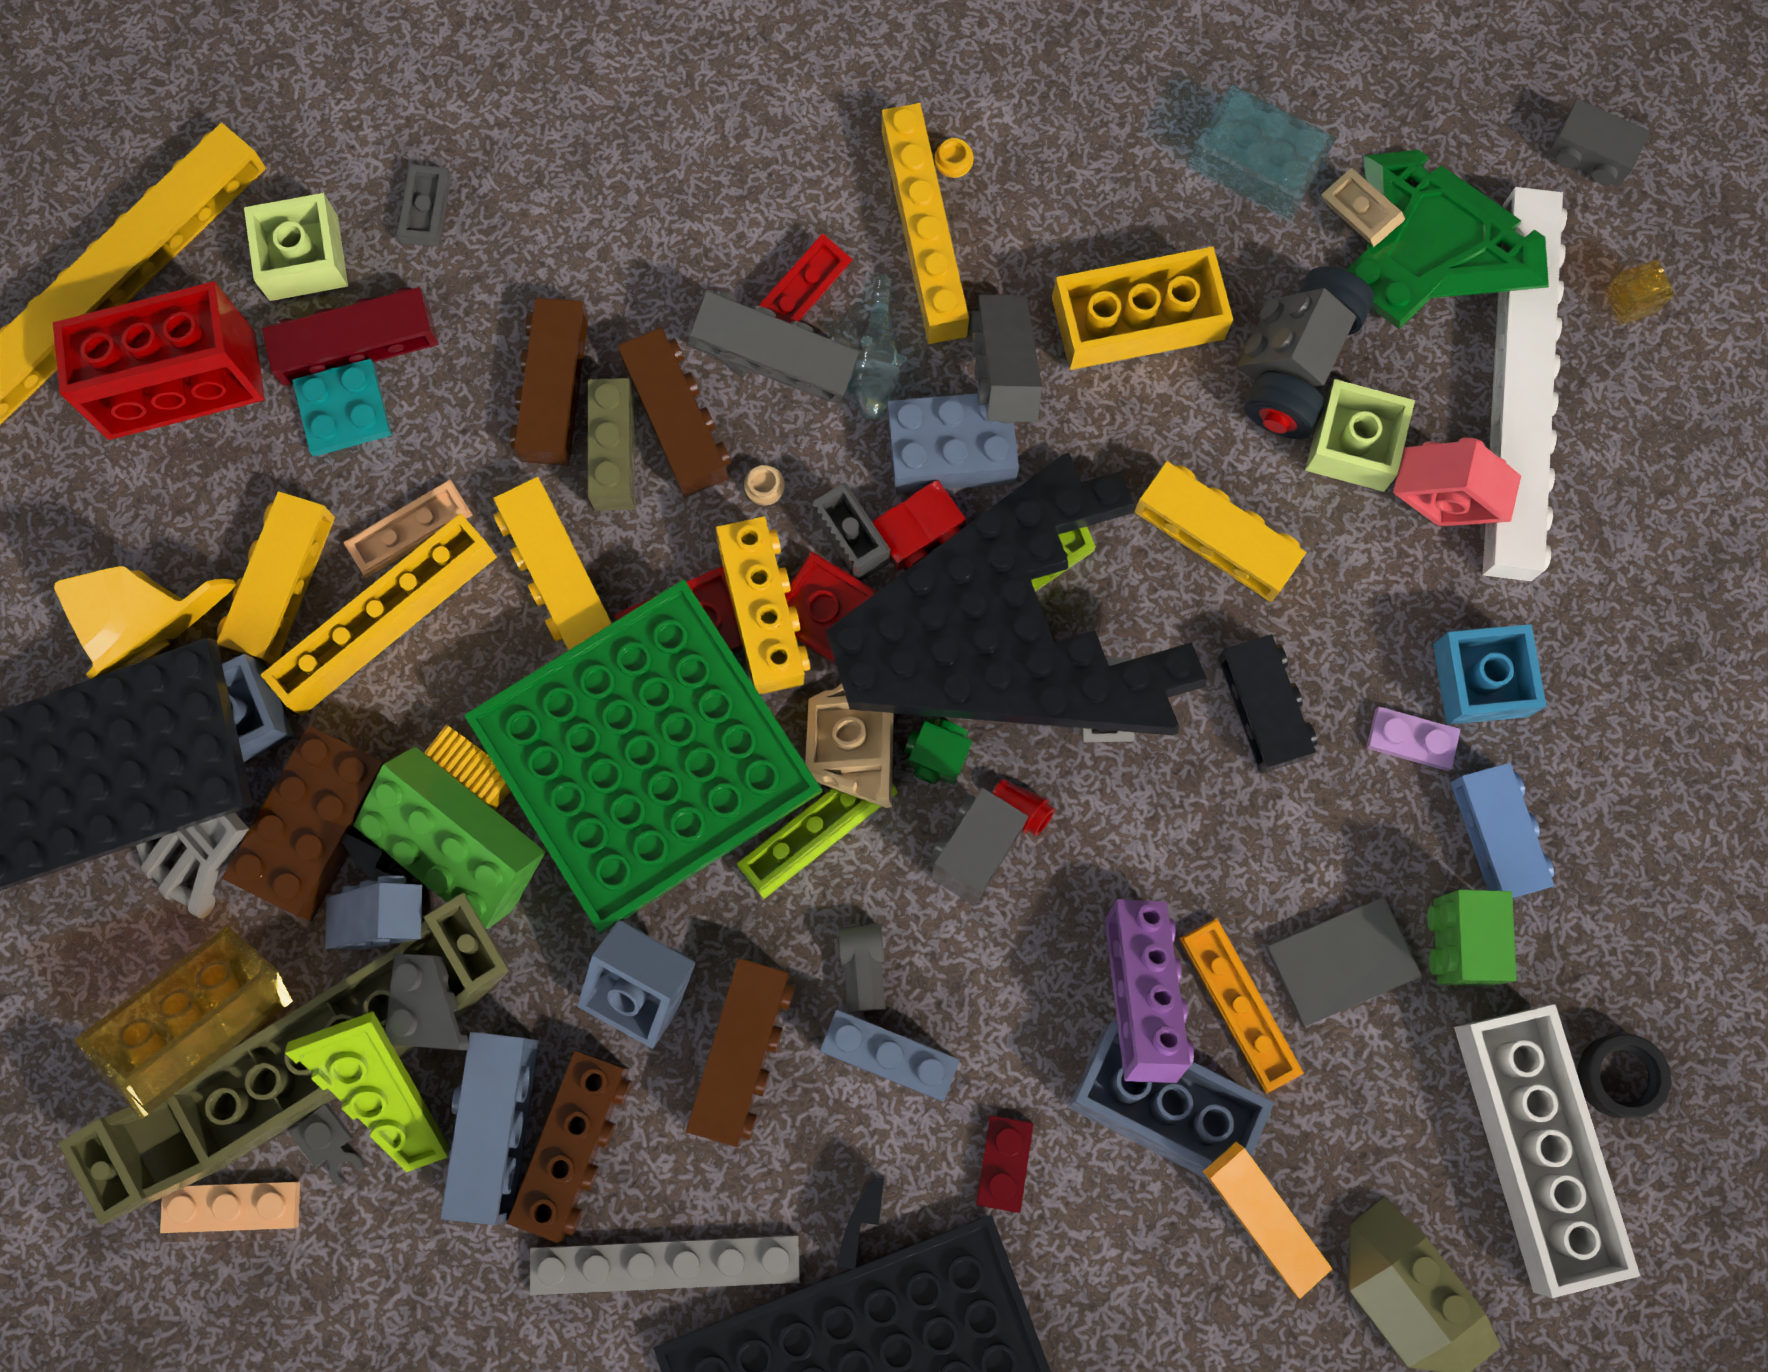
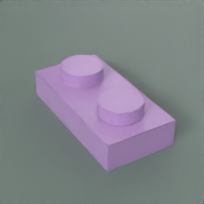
M1377 707L1366 748L1449 771L1453 766L1461 729L1383 707Z

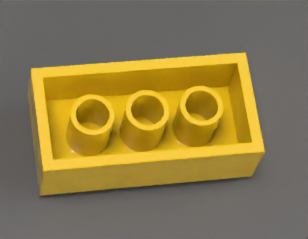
M1214 246L1056 277L1052 294V301L1069 370L1225 340L1233 322Z

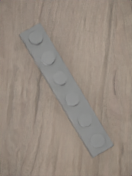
M799 1235L530 1248V1295L800 1283Z

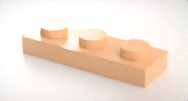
M300 1181L185 1186L162 1197L160 1233L299 1227Z

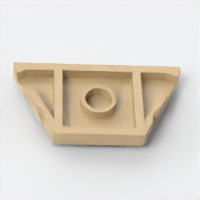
M842 683L833 690H825L809 698L805 764L815 780L820 784L882 807H892L894 713L849 710Z

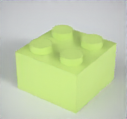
M324 193L244 207L253 278L269 301L348 287L338 215Z
M1334 379L1323 397L1325 406L1315 428L1305 471L1384 492L1398 475L1415 400Z

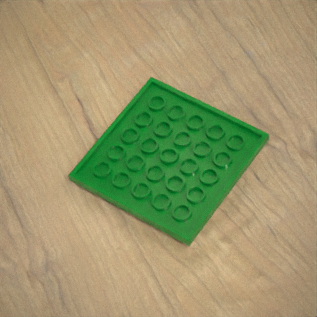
M684 579L464 715L599 934L606 932L615 926L618 920L623 921L822 793L821 787Z

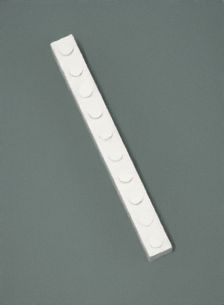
M1515 187L1503 204L1504 209L1521 220V224L1515 231L1525 237L1535 229L1545 236L1549 287L1498 292L1490 451L1504 459L1507 465L1521 475L1511 522L1485 523L1484 576L1533 581L1548 568L1551 560V548L1546 545V536L1553 520V509L1548 506V495L1553 488L1555 471L1553 468H1550V454L1553 453L1557 440L1556 431L1552 430V416H1554L1558 407V393L1553 392L1554 379L1560 368V356L1555 354L1556 341L1559 339L1562 329V319L1557 317V307L1564 291V283L1559 281V269L1564 262L1566 251L1565 245L1561 244V232L1564 230L1567 221V209L1562 208L1563 192ZM1504 243L1501 245V249L1507 253L1511 250Z

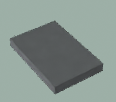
M1385 897L1265 947L1301 1027L1308 1026L1422 977Z

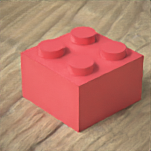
M1461 438L1458 442L1442 444L1438 442H1425L1422 446L1404 448L1393 493L1439 526L1511 522L1521 475L1507 465L1504 459L1496 456L1486 448L1484 443L1478 439Z

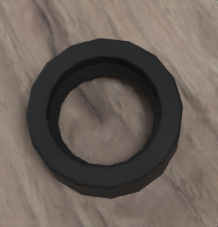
M1635 1034L1606 1035L1593 1041L1582 1052L1577 1067L1578 1078L1585 1099L1598 1112L1612 1118H1644L1657 1112L1667 1101L1672 1086L1671 1069L1663 1052L1651 1041ZM1616 1050H1627L1636 1054L1644 1062L1648 1071L1649 1083L1646 1092L1638 1100L1631 1103H1621L1610 1098L1601 1084L1600 1067L1602 1061L1609 1053Z

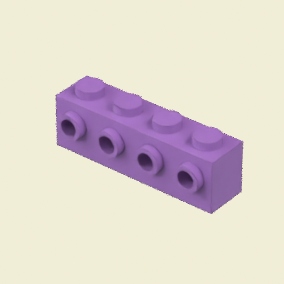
M1117 899L1104 920L1124 1080L1177 1083L1193 1063L1194 1048L1192 1041L1187 1039L1185 1029L1188 1009L1186 1000L1181 998L1180 995L1181 962L1179 958H1175L1173 947L1176 932L1173 919L1169 918L1167 902Z

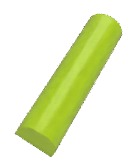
M892 784L893 798L895 795L898 794L895 786ZM832 788L736 864L761 897L765 899L881 806Z

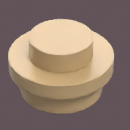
M760 465L748 472L744 480V489L747 497L752 502L766 506L777 502L782 497L785 490V482L779 470L769 465Z

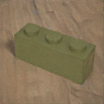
M629 378L588 379V498L595 511L636 510L635 394Z

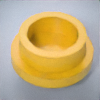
M950 138L938 146L935 152V166L941 174L957 178L967 174L972 168L973 152L965 141L959 138Z

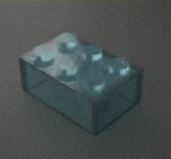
M1231 84L1195 144L1188 168L1291 221L1326 162L1337 138Z

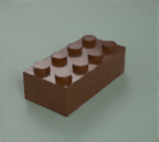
M308 725L222 879L297 917L312 921L349 855L342 843L345 833L359 835L361 833L353 825L385 762Z

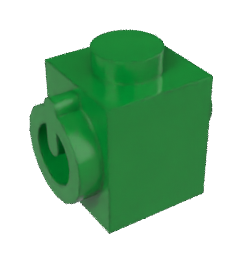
M932 717L929 722H924L921 732L913 729L904 753L910 755L908 767L915 769L913 775L931 784H937L938 779L955 786L972 744V740L967 738L968 731L950 721Z

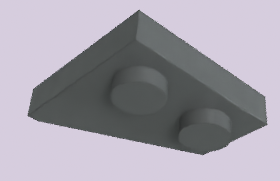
M394 954L385 1031L392 1045L469 1050L467 1035H460L454 1012L459 1010L455 995L448 986L449 976L443 957Z

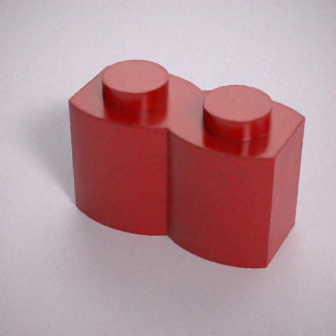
M939 480L913 494L905 502L886 511L872 523L890 548V561L897 571H900L906 566L909 569L927 556L930 550L943 544L966 527V518Z

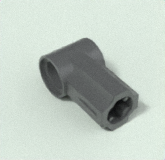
M881 924L838 928L841 967H845L848 1012L884 1010L885 998L881 963H884Z

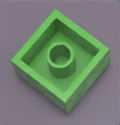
M1457 890L1435 898L1434 905H1430L1428 908L1427 923L1429 930L1435 932L1436 949H1431L1429 968L1432 975H1437V985L1494 986L1517 981L1512 891Z

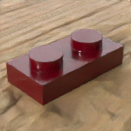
M989 1115L976 1206L1021 1213L1034 1123Z

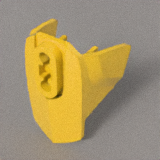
M118 566L59 580L55 583L54 589L80 643L93 662L92 668L86 673L88 678L92 679L157 656L170 646L169 639L174 640L232 591L237 584L231 579L206 581L190 595L182 599L155 582L141 570L131 571L124 566Z

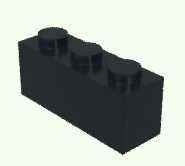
M1270 634L1225 648L1219 655L1218 660L1259 773H1266L1307 760L1315 754L1314 746H1317V737L1314 728L1309 722L1305 723L1300 710V707H1302L1301 693L1297 685L1289 681L1285 670L1288 667L1286 653L1280 644L1276 645L1273 635Z

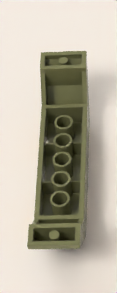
M461 893L424 916L425 920L421 923V939L401 943L396 948L165 1091L111 1115L98 1118L60 1141L58 1145L99 1224H107L224 1169L310 1115L323 1104H327L337 1098L328 1088L323 1091L311 1079L312 1072L300 1061L295 1064L285 1054L287 1043L372 1011L375 1013L384 1031H386L394 954L443 957L449 976L448 986L454 993L459 1010L454 1012L456 1021L461 1018L510 971L466 894ZM393 1045L399 1058L416 1048Z

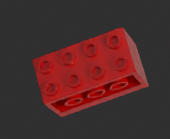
M215 281L53 322L59 393L108 440L265 401L256 333Z

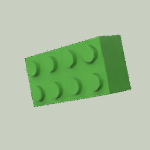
M417 747L411 748L382 765L353 825L445 902L452 900L461 893H465L486 930L514 909L546 853L545 850Z

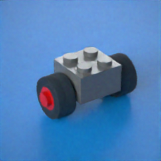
M1327 266L1317 267L1306 275L1298 294L1270 299L1260 312V320L1252 336L1244 345V353L1237 366L1255 381L1252 391L1245 402V412L1255 424L1273 434L1289 439H1305L1313 433L1325 406L1324 398L1314 387L1325 385L1347 336L1357 333L1363 327L1367 315L1373 306L1374 293L1365 281L1343 269Z

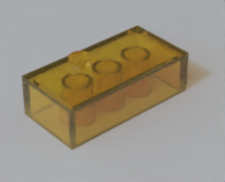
M226 926L73 1041L94 1072L142 1120L289 1005L293 999L277 969L230 927Z

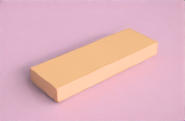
M450 479L344 541V544L362 574L368 578L418 548L458 514L461 513L467 519L472 516V513Z

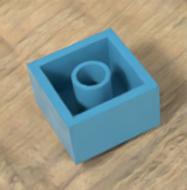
M1532 624L1447 632L1433 644L1446 725L1526 718L1547 707Z

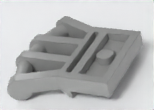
M234 812L163 836L156 846L153 840L136 845L142 861L141 871L148 879L154 878L160 885L158 891L166 900L173 899L187 906L190 914L198 918H205L215 906L216 900L212 893L219 869L231 861L232 856L230 854L249 828ZM183 842L187 849L170 870L168 868L170 865L168 860L179 844ZM200 862L193 889L187 887L186 880Z

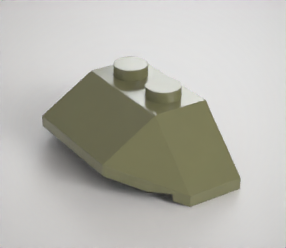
M1382 1197L1350 1223L1348 1291L1406 1367L1438 1372H1471L1501 1347L1487 1314L1429 1239L1386 1197Z

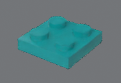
M371 358L293 379L309 452L313 457L392 436L375 365Z

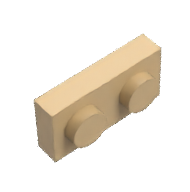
M1350 168L1321 194L1324 202L1373 247L1405 220L1402 211L1353 168Z

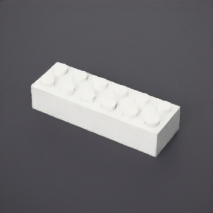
M1556 1005L1534 1007L1454 1027L1533 1293L1555 1298L1639 1277L1640 1273Z

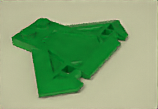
M1420 150L1364 156L1365 180L1400 209L1405 220L1375 247L1367 241L1368 249L1345 271L1358 276L1369 285L1374 293V303L1371 309L1392 325L1400 329L1431 298L1549 287L1546 238L1535 229L1525 237L1515 231L1521 224L1519 218L1442 165L1433 172L1425 169L1423 165L1428 161L1429 156ZM1411 179L1418 184L1415 188L1408 184ZM1503 243L1511 248L1508 253L1500 248Z

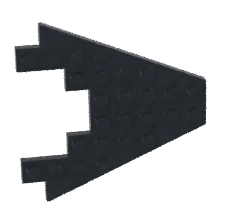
M1070 453L1063 454L829 627L826 633L849 710L1160 735L1178 734L1179 724L1168 698L1206 687L1207 681L1192 642L1109 666L1095 630L1054 642L1031 582L1032 579L1068 569V559L1058 536L1059 534L1134 513V502L1121 471L1081 482Z

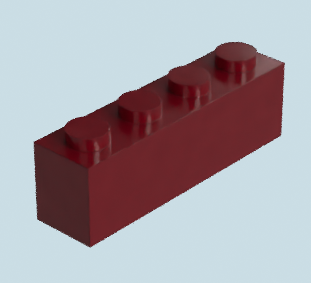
M420 287L400 288L390 295L375 299L361 298L352 305L337 309L323 308L310 316L299 319H281L272 326L262 328L271 372L283 386L293 384V379L370 358L373 362L439 345L429 302Z

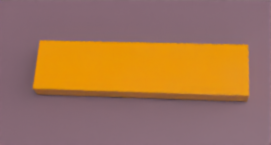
M1216 918L1178 938L1263 1093L1268 1094L1304 1074L1219 920Z
M1237 1141L1202 1171L1288 1288L1299 1299L1332 1270L1329 1263L1252 1157Z

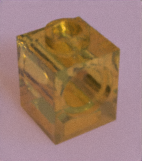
M1658 259L1622 271L1604 291L1620 326L1656 314L1675 295Z

